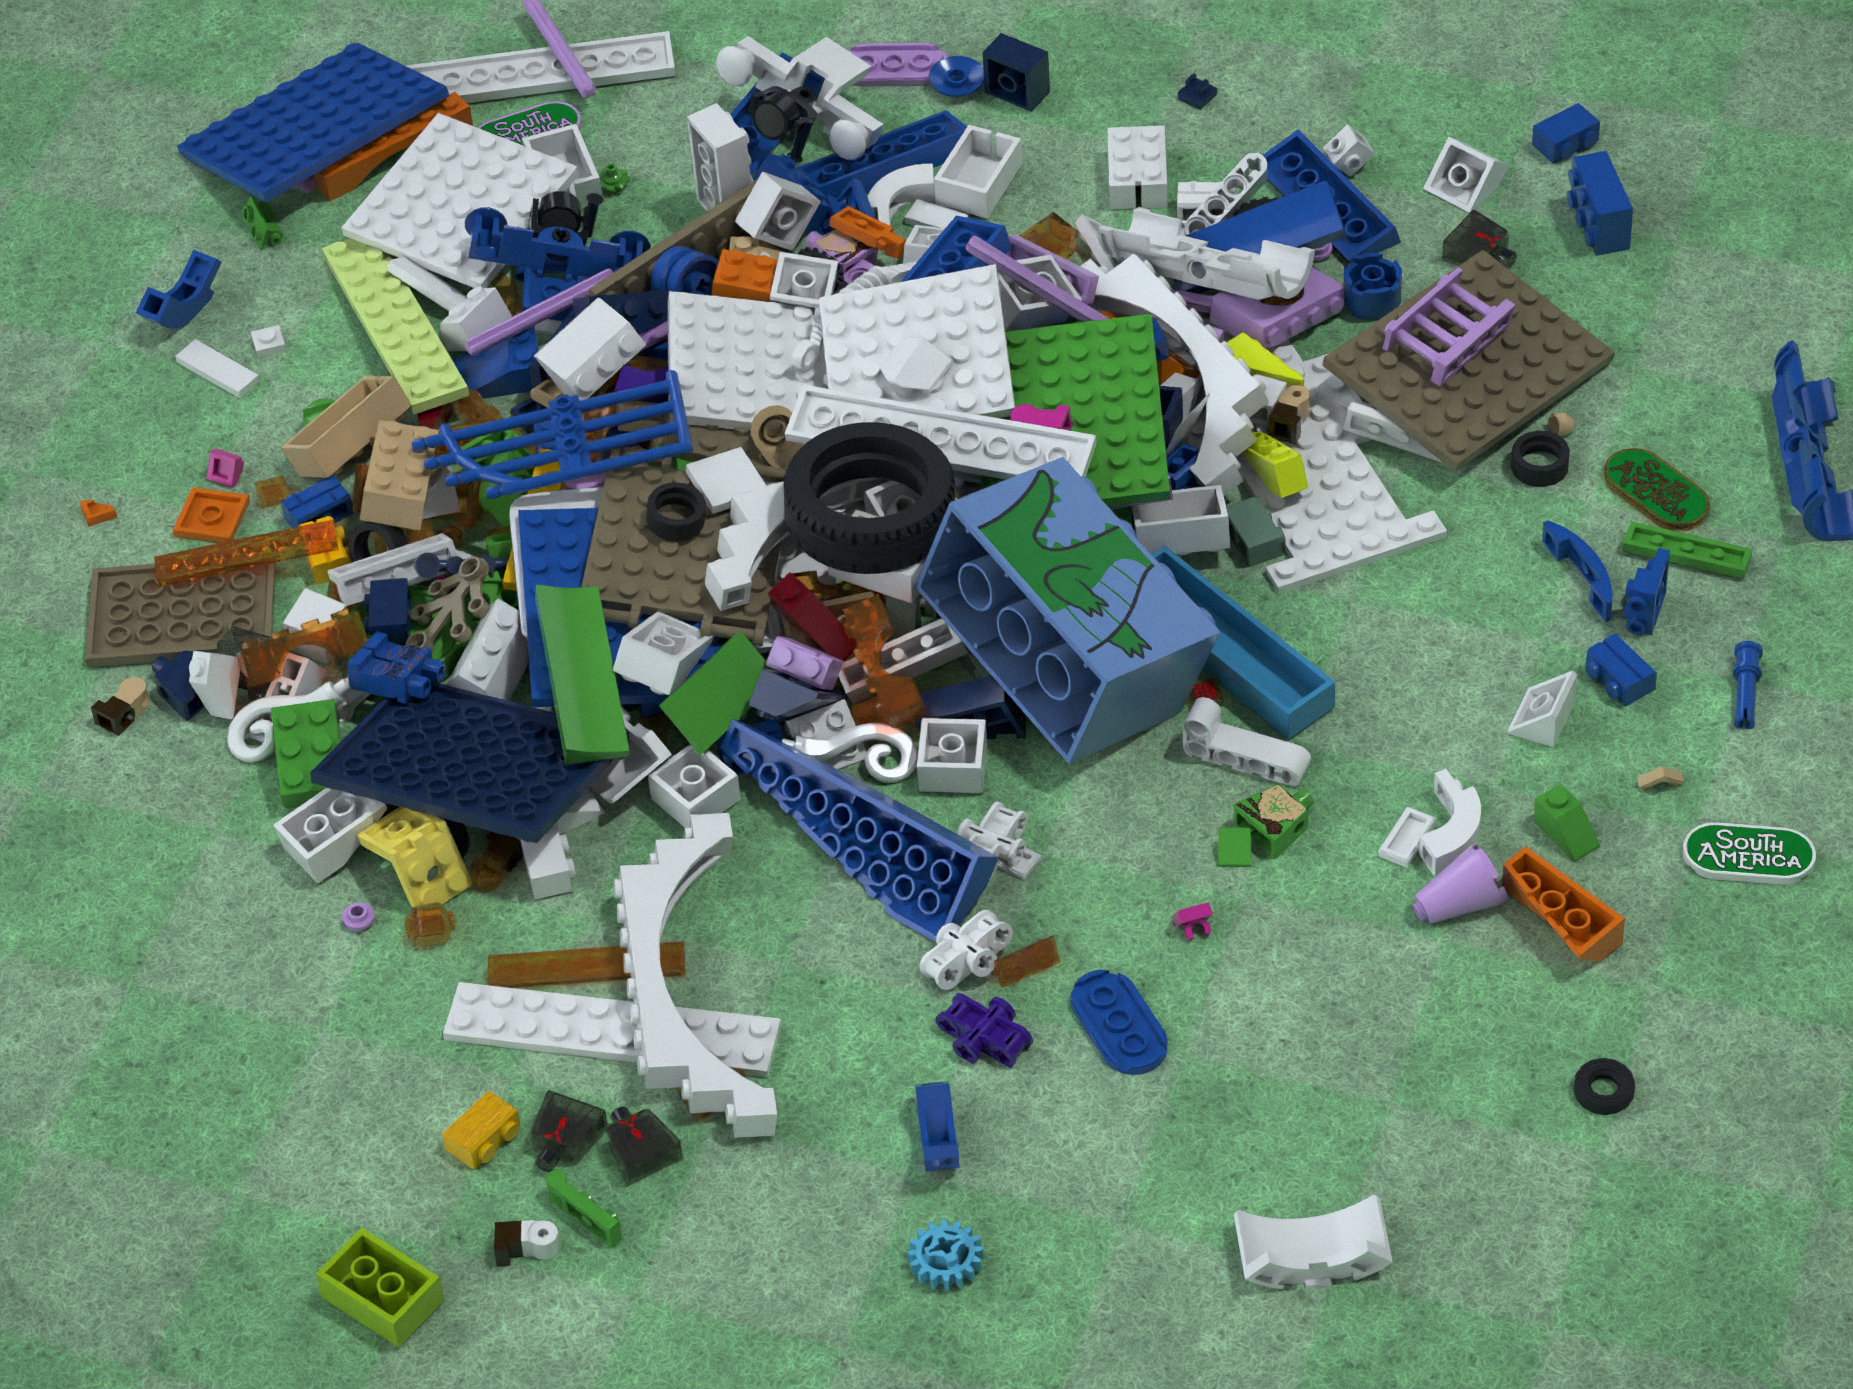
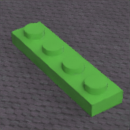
M1632 521L1624 539L1622 550L1623 552L1655 558L1658 548L1670 550L1669 562L1741 579H1744L1752 558L1751 548Z

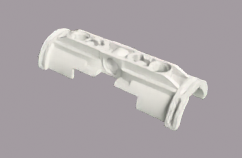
M1141 207L1134 209L1129 231L1104 225L1098 228L1099 243L1106 254L1117 256L1124 260L1135 254L1142 262L1147 260L1153 266L1157 275L1258 300L1271 296L1285 299L1296 296L1304 287L1310 275L1315 255L1314 249L1306 247L1296 248L1267 240L1262 241L1260 254L1236 248L1226 252L1206 247L1208 241L1179 235L1181 219L1152 213L1149 209Z

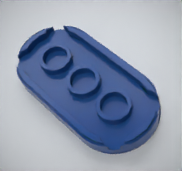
M1109 970L1091 971L1077 980L1071 992V1008L1104 1061L1112 1069L1123 1074L1132 1075L1145 1074L1159 1067L1167 1055V1035L1133 982L1127 976L1118 973V975L1109 973Z

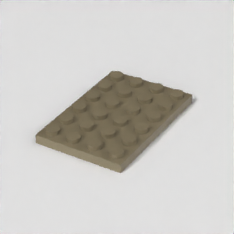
M275 554L93 568L85 656L87 667L154 662L159 656H164L171 661L179 653L186 650L192 653L193 651L240 656L252 655V652L258 654V649L260 648V651L263 650L264 654L272 653L276 584Z

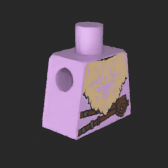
M836 229L824 236L812 231L806 238V247H810V249L818 248L819 253L825 251L828 258L833 256L835 261H838L841 265L839 270H843L844 274L862 259L876 265L877 248L866 246L863 242L844 235Z

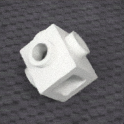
M1348 124L1323 147L1329 160L1348 176H1353L1375 154L1365 136Z

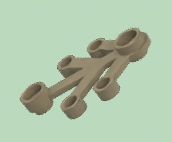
M476 556L468 557L461 563L459 573L431 583L428 592L435 600L425 605L420 604L414 607L411 611V618L419 626H423L431 620L432 614L439 613L425 632L417 631L409 636L406 641V647L409 645L417 646L420 649L427 647L433 653V640L451 615L452 627L450 635L459 643H463L470 638L472 630L465 623V595L470 590L471 601L468 604V610L475 617L481 618L485 616L490 608L483 598L482 582L489 573V564L483 558ZM457 586L454 592L449 594L450 589Z

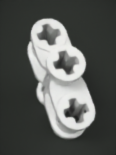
M996 801L983 818L980 826L975 825L973 820L967 818L961 823L957 834L998 856L997 863L1002 858L1007 860L1009 865L1018 866L1026 850V840L1020 837L1027 826L1028 814L1022 810L1016 812L1005 808L1003 803ZM996 863V866H995V868H994V871H993L991 877L994 875V872H995L996 869H997V863Z
M989 910L978 912L962 927L955 923H948L937 933V946L927 952L920 961V971L925 977L934 978L936 984L944 990L954 988L969 976L971 972L978 977H985L996 966V954L1010 943L1013 936L1012 927L1006 922H999L996 915Z

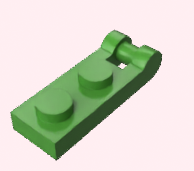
M552 1170L547 1174L546 1182L549 1189V1198L552 1203L613 1248L622 1240L621 1222L612 1211L603 1210L588 1193H581L567 1183L566 1174L563 1171Z

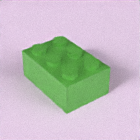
M334 699L271 708L279 789L285 808L301 806L327 788L311 783L310 772L342 741L339 713Z

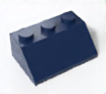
M762 669L748 705L757 708L756 714L772 721L777 719L785 722V720L795 719L843 699L847 701L848 696L833 689H820L780 671Z

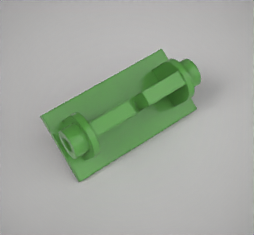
M250 194L247 205L243 207L242 216L243 221L247 222L250 227L252 240L256 241L260 251L263 250L265 244L279 245L282 242L283 234L278 224L275 223V217L270 205L264 201L256 202L254 196Z

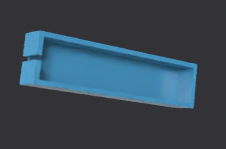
M1165 545L1151 554L1158 563H1163L1170 568L1175 576L1176 583L1198 607L1205 608L1212 615L1216 627L1220 631L1202 669L1288 740L1335 707V681Z

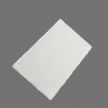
M1210 393L1178 426L1166 450V457L1174 452L1177 447L1185 444Z

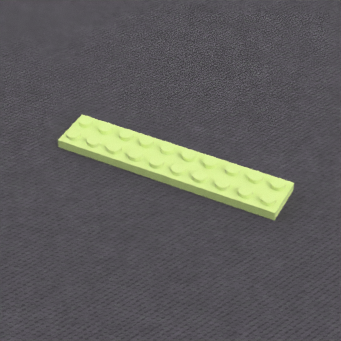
M351 238L323 247L322 253L329 268L391 376H394L410 400L412 413L417 414L470 396L467 384L409 286L387 270L390 260H393L390 254Z

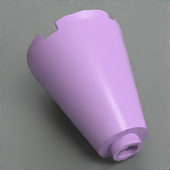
M1475 843L1414 895L1416 902L1412 904V907L1420 921L1426 919L1429 924L1501 905L1508 901L1504 886L1499 889L1497 888V878L1499 875L1481 847L1478 848Z

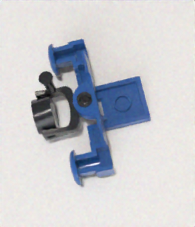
M554 191L546 194L540 203L539 199L533 198L529 215V229L508 226L505 216L500 211L491 207L474 209L467 215L464 221L465 229L471 236L468 258L525 267L522 312L582 282L583 277L590 278L606 269H612L613 272L617 271L649 250L651 245L647 237L642 233L634 230H624L612 236L609 242L591 239L590 247L586 246L588 238H591L593 235L599 205L604 201L603 197L596 193L587 195L588 206H585L583 216H581L582 209L579 199L571 193ZM546 255L551 260L559 262L565 261L569 256L564 280L542 276ZM571 306L548 319L564 321L570 312H574V308Z

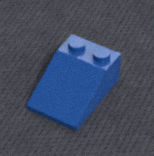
M535 326L475 356L469 355L468 351L453 358L452 361L467 384L470 395L458 399L456 402L531 392L533 385L528 365L539 351Z

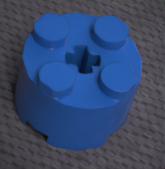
M1364 253L1355 256L1353 263L1348 265V267H1344V304L1347 310L1352 312V315L1358 319H1378L1399 307L1402 290V268L1396 260L1391 262L1390 260L1383 259V254Z

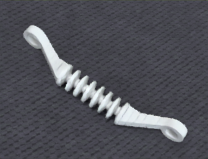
M917 261L889 267L873 266L868 272L862 274L853 283L848 284L846 288L841 289L836 294L901 282ZM820 305L814 312L815 318L810 340H802L794 349L791 357V364L802 371H807L814 365L823 344Z

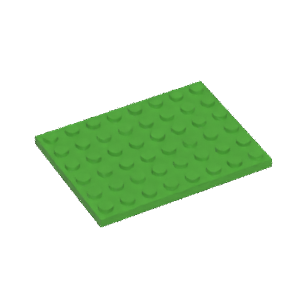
M1152 314L1007 331L1006 340L1015 407L1029 404L1036 409L1056 411L1058 405L1070 406L1073 422L1071 431L1096 435L1097 444L1086 478L1094 484L1101 500L1110 507L1171 499ZM1008 416L1000 419L1011 420V417ZM981 475L982 489L1006 479Z

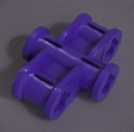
M957 993L952 998V1004L945 1012H940L935 1018L936 1024L942 1031L957 1038L952 1045L955 1053L972 1064L979 1060V1053L982 1051L1011 1068L1015 1065L1016 1057L1021 1051L1033 1044V1038L1029 1031L1013 1022L1016 1016L1013 1007L999 997L992 998L987 1009L967 995Z

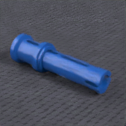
M1743 641L1734 648V654L1737 658V665L1733 669V676L1737 681L1734 726L1742 728L1743 719L1745 718L1746 729H1753L1755 726L1756 682L1762 676L1759 659L1762 658L1763 648L1756 642Z

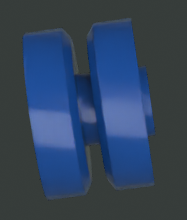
M672 247L664 252L654 265L651 274V290H667L668 296L669 291L711 296L713 280L719 261L715 257L688 247Z

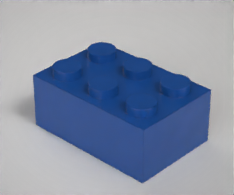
M1607 151L1573 157L1572 169L1568 171L1571 191L1567 192V201L1569 207L1576 210L1578 227H1584L1587 247H1593L1596 256L1630 250L1633 207Z

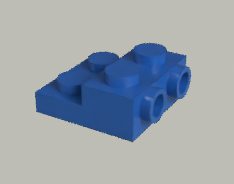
M1658 548L1654 560H1648L1646 569L1638 567L1635 578L1628 580L1625 597L1630 598V600L1626 602L1623 618L1628 619L1627 630L1633 634H1653L1667 592L1670 550Z

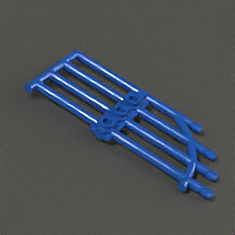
M675 370L666 372L665 381L580 401L578 395L571 397L568 394L556 397L554 401L548 402L549 408L452 431L449 424H442L439 427L440 434L428 436L426 439L419 438L411 442L413 451H422L428 447L434 448L446 445L450 452L439 457L434 456L424 460L426 470L459 464L467 470L460 474L454 473L446 476V486H457L460 483L466 484L478 480L501 485L486 489L488 499H495L502 495L508 496L693 452L678 373ZM667 392L670 395L671 401L583 421L582 418L583 412ZM665 414H674V422L590 442L586 440L585 433ZM552 420L553 429L464 450H461L457 443ZM678 433V443L594 463L590 461L589 454ZM551 441L556 442V450L483 467L474 461L475 459ZM559 462L560 471L526 479L507 475L508 473Z

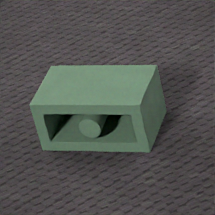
M1257 496L1226 506L1229 520V536L1249 567L1283 556V544L1286 542L1284 532L1280 526L1276 527L1272 521L1269 508L1267 506L1263 507Z

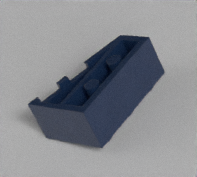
M667 290L573 299L574 318L597 298H601L624 317L638 334L668 320Z
M992 675L916 694L915 724L920 732L922 718L986 720L987 739H997V734H1017V739H1026V714Z

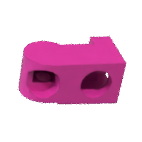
M1022 404L1015 407L1010 416L1011 421L1069 431L1073 427L1070 406L1058 405L1056 411L1036 409L1032 405Z

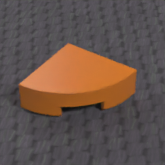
M95 500L79 502L89 527L117 518L115 509L109 504L95 503Z

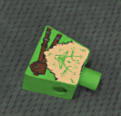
M1275 784L1235 803L1234 824L1237 827L1250 828L1251 839L1271 857L1276 859L1308 829L1307 809L1314 804V799L1310 792L1304 788L1291 795L1281 785Z

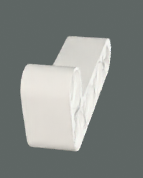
M1259 153L1246 155L1187 219L1184 225V235L1190 234L1195 229H1203L1233 217L1235 210L1240 209V205L1243 203H1247L1265 184L1268 176L1265 157ZM1235 187L1242 189V192L1237 195H1233L1228 191ZM1215 208H1220L1224 211L1218 216L1209 213Z
M1201 697L1196 699L1183 723V748L1190 757L1196 755L1203 757L1202 760L1218 765H1222V763L1233 766L1232 769L1252 774V772L1262 775V778L1293 787L1299 785L1311 761L1310 753L1302 746L1221 723V709L1215 701L1209 698Z

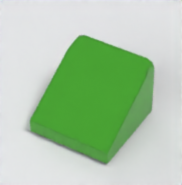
M1221 827L1218 829V867H1251L1250 828Z

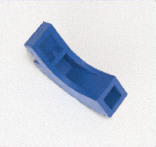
M193 250L175 286L166 293L147 287L135 313L167 328L177 329L186 326L212 298L214 291L210 289V286L222 262L214 257Z
M949 1081L916 1084L915 1091L925 1171L960 1168Z

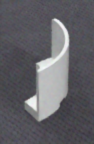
M622 706L625 730L629 732L630 739L628 744L629 757L615 758L589 786L598 796L611 804L672 755L652 730L643 727L640 723L633 727L628 722L631 719L630 714Z
M1371 1195L1367 1199L1348 1208L1308 1218H1268L1241 1210L1234 1213L1245 1280L1255 1284L1283 1289L1284 1284L1305 1283V1288L1332 1286L1331 1280L1342 1279L1353 1275L1356 1281L1393 1263L1380 1197L1376 1195Z

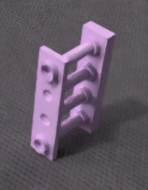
M1459 267L1449 275H1443L1437 286L1399 319L1391 320L1384 330L1385 340L1382 349L1388 351L1400 341L1432 363L1434 369L1430 381L1439 387L1510 325L1516 306L1508 299H1505L1497 307H1491L1460 287L1459 282L1463 270ZM1452 295L1485 318L1480 322H1473L1444 303V301ZM1433 311H1436L1467 333L1463 337L1458 336L1456 338L1426 317ZM1418 326L1448 346L1449 349L1445 353H1438L1409 332Z

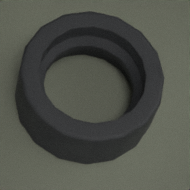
M1538 430L1525 433L1513 444L1511 469L1516 478L1530 486L1546 487L1555 485L1563 480L1568 473L1570 449L1567 442L1555 433ZM1544 451L1556 456L1558 461L1550 465L1539 466L1528 463L1522 457L1530 452Z
M672 482L655 488L649 495L647 503L646 521L649 529L658 537L669 541H684L693 538L704 527L706 513L704 496L695 487L686 483ZM680 504L690 508L694 514L688 518L676 520L663 516L658 510L665 505Z
M366 522L358 525L351 532L348 541V553L352 563L371 557L368 549V537L372 531L382 536L386 541L388 550L408 545V542L400 527Z

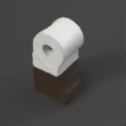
M550 1221L495 1222L494 1253L497 1267L510 1266L511 1258L534 1256L543 1260L550 1259L559 1251L558 1230L554 1223Z

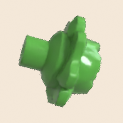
M613 163L607 164L601 170V174H599L601 189L611 193L623 190L625 184L630 182L627 170H620Z

